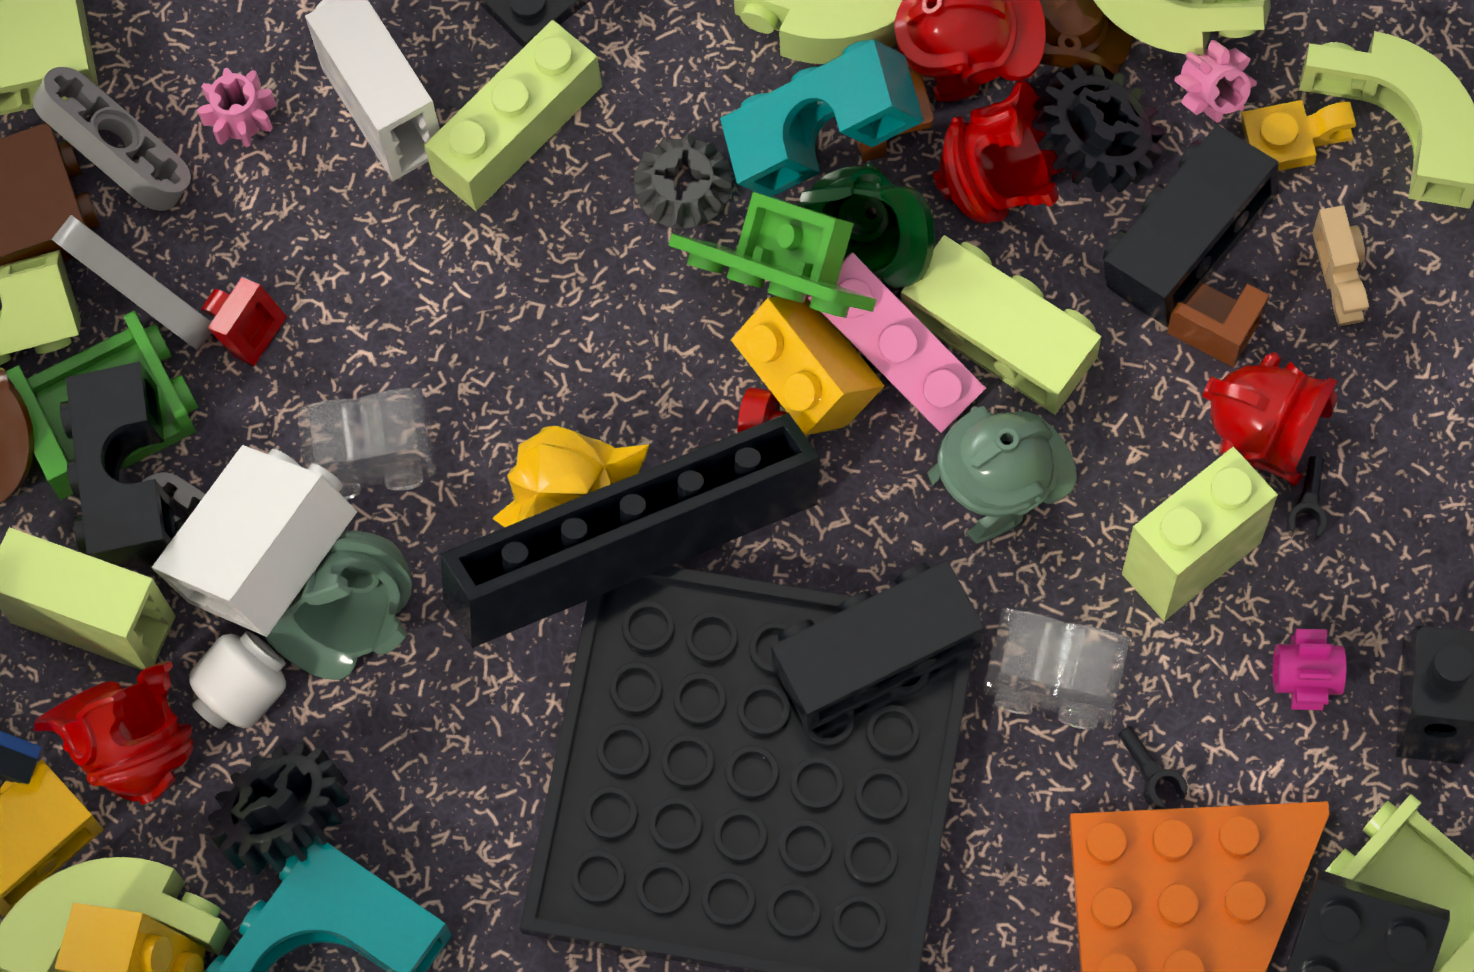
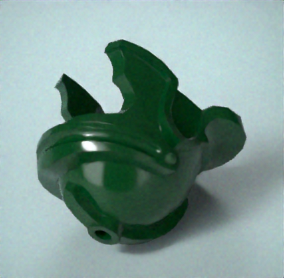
M867 163L866 166L840 168L823 176L813 185L811 190L801 191L798 206L804 205L806 208L854 223L844 259L850 253H854L877 278H881L884 284L894 288L909 287L923 279L931 263L935 235L931 210L921 193L911 187H897L880 173L879 167H875L872 163ZM868 208H875L877 213L871 214Z

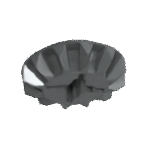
M690 133L681 139L669 140L663 137L659 145L651 151H643L641 162L637 171L634 172L635 195L643 211L659 224L676 229H689L704 225L718 216L729 201L732 191V174L729 161L717 150L713 141L707 144L696 140ZM687 160L692 178L699 180V182H690L687 185L686 191H683L682 200H678L674 181L666 178L667 176H677L679 168L683 167V161Z

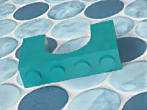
M313 842L307 848V860L300 862L294 855L286 860V865L279 874V879L283 882L268 902L260 900L250 909L239 929V933L243 935L228 957L223 954L219 955L205 971L268 972L281 957L296 948L313 943H334L355 950L386 972H427L452 935L445 922L329 843L319 845Z

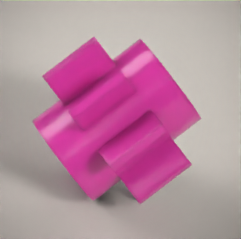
M1295 628V634L1290 635V644H1276L1274 648L1272 678L1275 693H1292L1291 709L1323 710L1324 704L1328 705V695H1342L1346 682V654L1344 647L1327 644L1326 629Z

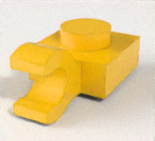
M1302 100L1241 113V124L1246 142L1277 160L1279 171L1314 165L1317 156L1315 147L1353 140L1351 128L1356 127L1350 102L1328 105L1309 116H1306Z

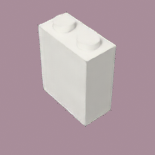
M368 0L321 1L314 11L305 15L321 68L392 181H395L429 162L424 144L440 130L433 100Z
M242 445L151 568L189 604L267 637L356 515L357 511L339 493L343 488L341 481L325 468L312 463L306 469L277 449H271L266 454Z

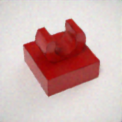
M241 277L230 295L224 291L214 289L201 307L203 313L215 317L208 329L233 357L253 367L287 318V315L260 284Z

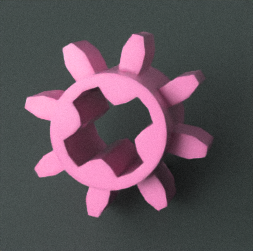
M1211 40L1208 49H1205L1204 55H1196L1190 51L1186 54L1187 60L1182 67L1181 75L1175 77V82L1188 91L1181 101L1186 108L1195 115L1204 111L1216 123L1221 122L1223 114L1233 113L1237 110L1243 111L1245 109L1244 104L1250 95L1251 88L1257 85V81L1243 71L1251 60L1248 56L1237 48L1228 50L1216 40Z
M225 68L223 76L219 77L212 85L203 83L201 86L206 100L210 104L201 106L197 111L203 126L214 125L213 132L218 144H224L231 137L241 139L242 143L249 147L251 145V136L255 135L260 129L270 132L273 129L265 111L277 105L271 89L260 90L261 83L256 71H250L245 77L241 74L232 73L229 68Z

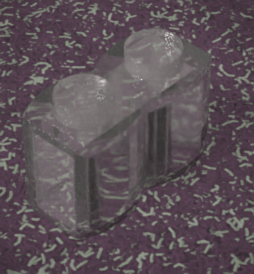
M422 388L388 390L360 399L322 401L297 409L303 467L308 469L314 463L331 472L343 484V488L339 493L346 500L357 497L361 493L360 488L385 484L386 488L390 490H409L422 485L423 478L437 474L429 407Z
M1002 609L984 682V694L996 697L994 705L1002 710L1029 715L1032 714L1034 707L1049 709L1059 713L1058 720L1079 729H1096L1098 722L1112 724L1131 638L1100 628L1064 623L1031 612Z

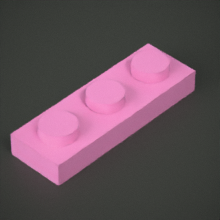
M850 253L843 260L837 286L877 299L874 311L850 307L847 318L824 312L821 313L942 433L986 387L854 253ZM808 295L806 298L811 302L812 296Z

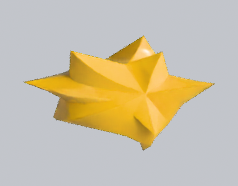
M559 426L543 427L538 434L518 444L516 465L511 468L507 475L514 501L492 519L507 527L638 474L646 458L649 444L614 448L612 445L601 440L587 437L574 430Z

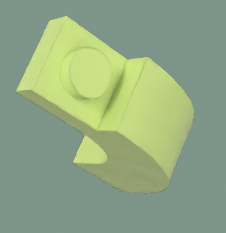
M734 0L735 14L740 16L743 23L751 29L765 34H770L774 30L779 31L780 56L806 63L826 64L841 56L846 47L859 41L875 39L890 48L896 46L894 23L902 0Z
M1093 0L1114 24L1141 42L1170 52L1187 54L1190 51L1196 55H1204L1211 31H1219V35L1227 38H1241L1254 34L1256 30H1265L1271 9L1270 0Z
M1374 31L1368 53L1356 51L1353 47L1344 43L1330 42L1323 45L1309 43L1302 68L1299 90L1366 101L1391 113L1405 128L1413 148L1414 159L1408 199L1470 209L1474 201V103L1456 75L1444 63L1423 48L1402 38Z
M111 857L90 860L68 867L43 880L13 906L0 924V972H60L55 969L73 903L144 913L218 956L231 931L221 919L217 918L221 909L210 901L189 892H185L181 901L177 899L185 881L174 868L141 858Z

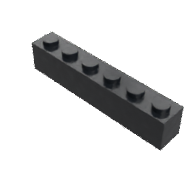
M788 412L440 553L443 602L472 648L816 506L820 455Z

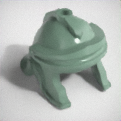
M976 406L972 407L971 412L950 428L942 440L938 452V463L927 472L932 486L941 479L947 491L957 502L970 511L986 515L979 519L974 527L966 531V535L975 544L985 542L1013 529L1023 521V516L1042 502L1052 504L1060 501L1072 492L1077 481L1076 465L1070 450L1057 431L1043 418L1029 411L993 414L988 412L984 406L979 408ZM1003 441H1008V442H1010L1011 444L1005 445V444H1003L1002 442H1003Z
M343 531L266 637L268 643L297 667L314 676L331 680H340L350 675L356 665L357 658L372 651L382 655L394 650L407 635L406 630L402 627V622L396 617V614L406 606L412 590L411 572L404 555L392 541L382 536L362 531Z

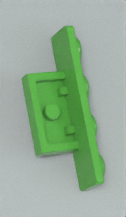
M753 192L737 250L716 243L671 233L668 246L690 253L687 261L688 265L723 274L724 267L728 266L727 278L758 288H763L765 280L770 281L768 293L801 303L805 302L806 295L812 296L810 308L847 318L850 307L874 311L877 299L837 286L854 225L852 222L772 196Z

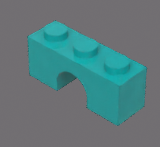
M875 39L859 41L846 47L842 55L820 67H810L797 72L791 78V82L769 93L753 95L745 99L741 103L740 108L721 117L720 120L737 184L757 193L773 196L820 174L815 153L816 139L823 125L834 116L836 117L840 133L870 147H874L924 122L906 56Z

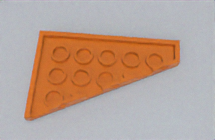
M1328 801L1070 814L1069 823L1081 972H1266L1329 817Z

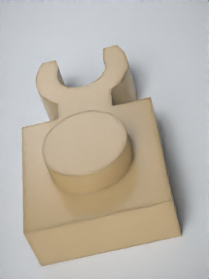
M1344 205L1319 210L1312 234L1327 289H1330L1332 293V304L1338 326L1363 322L1364 316L1362 311L1368 310L1369 304L1364 285L1357 271L1359 263L1365 260L1362 233L1357 225H1349Z

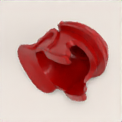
M902 0L894 23L899 52L906 56L911 70L923 76L936 77L937 85L933 87L936 100L939 102H952L968 98L979 92V85L1000 76L1008 81H1022L1032 77L1039 68L1044 56L1046 32L1044 12L1040 0Z
M1025 81L1016 82L1011 94L1005 100L972 110L969 122L966 123L962 116L952 118V122L945 134L943 153L939 163L940 170L933 173L935 185L944 199L951 198L954 204L967 217L980 224L1003 221L1009 213V208L1015 206L1046 204L1050 207L1059 199V192L1055 182H1051V175L1061 172L1065 167L1055 170L1052 164L1057 157L1056 153L1053 150H1040L1037 145L1046 133L1032 128L1031 122L1039 113L1033 107L1038 95L1030 84Z
M1276 352L1267 354L1259 365H1246L1229 373L1222 380L1211 376L1204 389L1202 398L1211 401L1210 415L1216 433L1221 437L1218 452L1223 455L1234 446L1254 469L1274 474L1291 485L1297 486L1303 474L1296 470V467L1319 417L1329 419L1333 414L1337 402V394L1333 389L1338 381L1331 376L1325 380L1312 378L1300 371L1291 361L1285 368H1280L1279 365L1282 358Z
M171 661L159 662L142 670L137 676L138 683L126 688H122L119 683L114 681L93 686L47 711L34 721L33 731L52 733L64 741L62 748L69 753L73 761L86 773L87 781L92 786H102L109 792L126 800L139 801L141 805L158 799L175 783L174 771L187 761L194 749V740L190 737L193 732L192 726L185 723L178 724V717L168 705L167 695L171 688L169 671L173 667Z

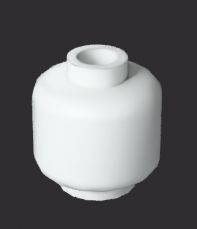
M246 631L241 637L234 634L222 635L190 671L189 682L192 690L198 696L192 706L206 721L219 729H222L228 722L241 728L252 727L284 692L286 680L281 669L286 663L270 645L249 631Z

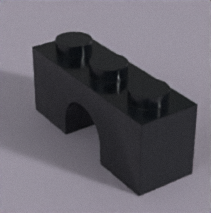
M140 362L65 377L68 401L60 403V416L65 434L69 439H73L75 459L68 460L67 474L71 490L76 498L80 497L82 518L75 519L74 532L80 553L128 570L154 565L176 535L172 500L155 479L126 484L119 482V472L123 462L132 452L141 447L164 442L157 384Z

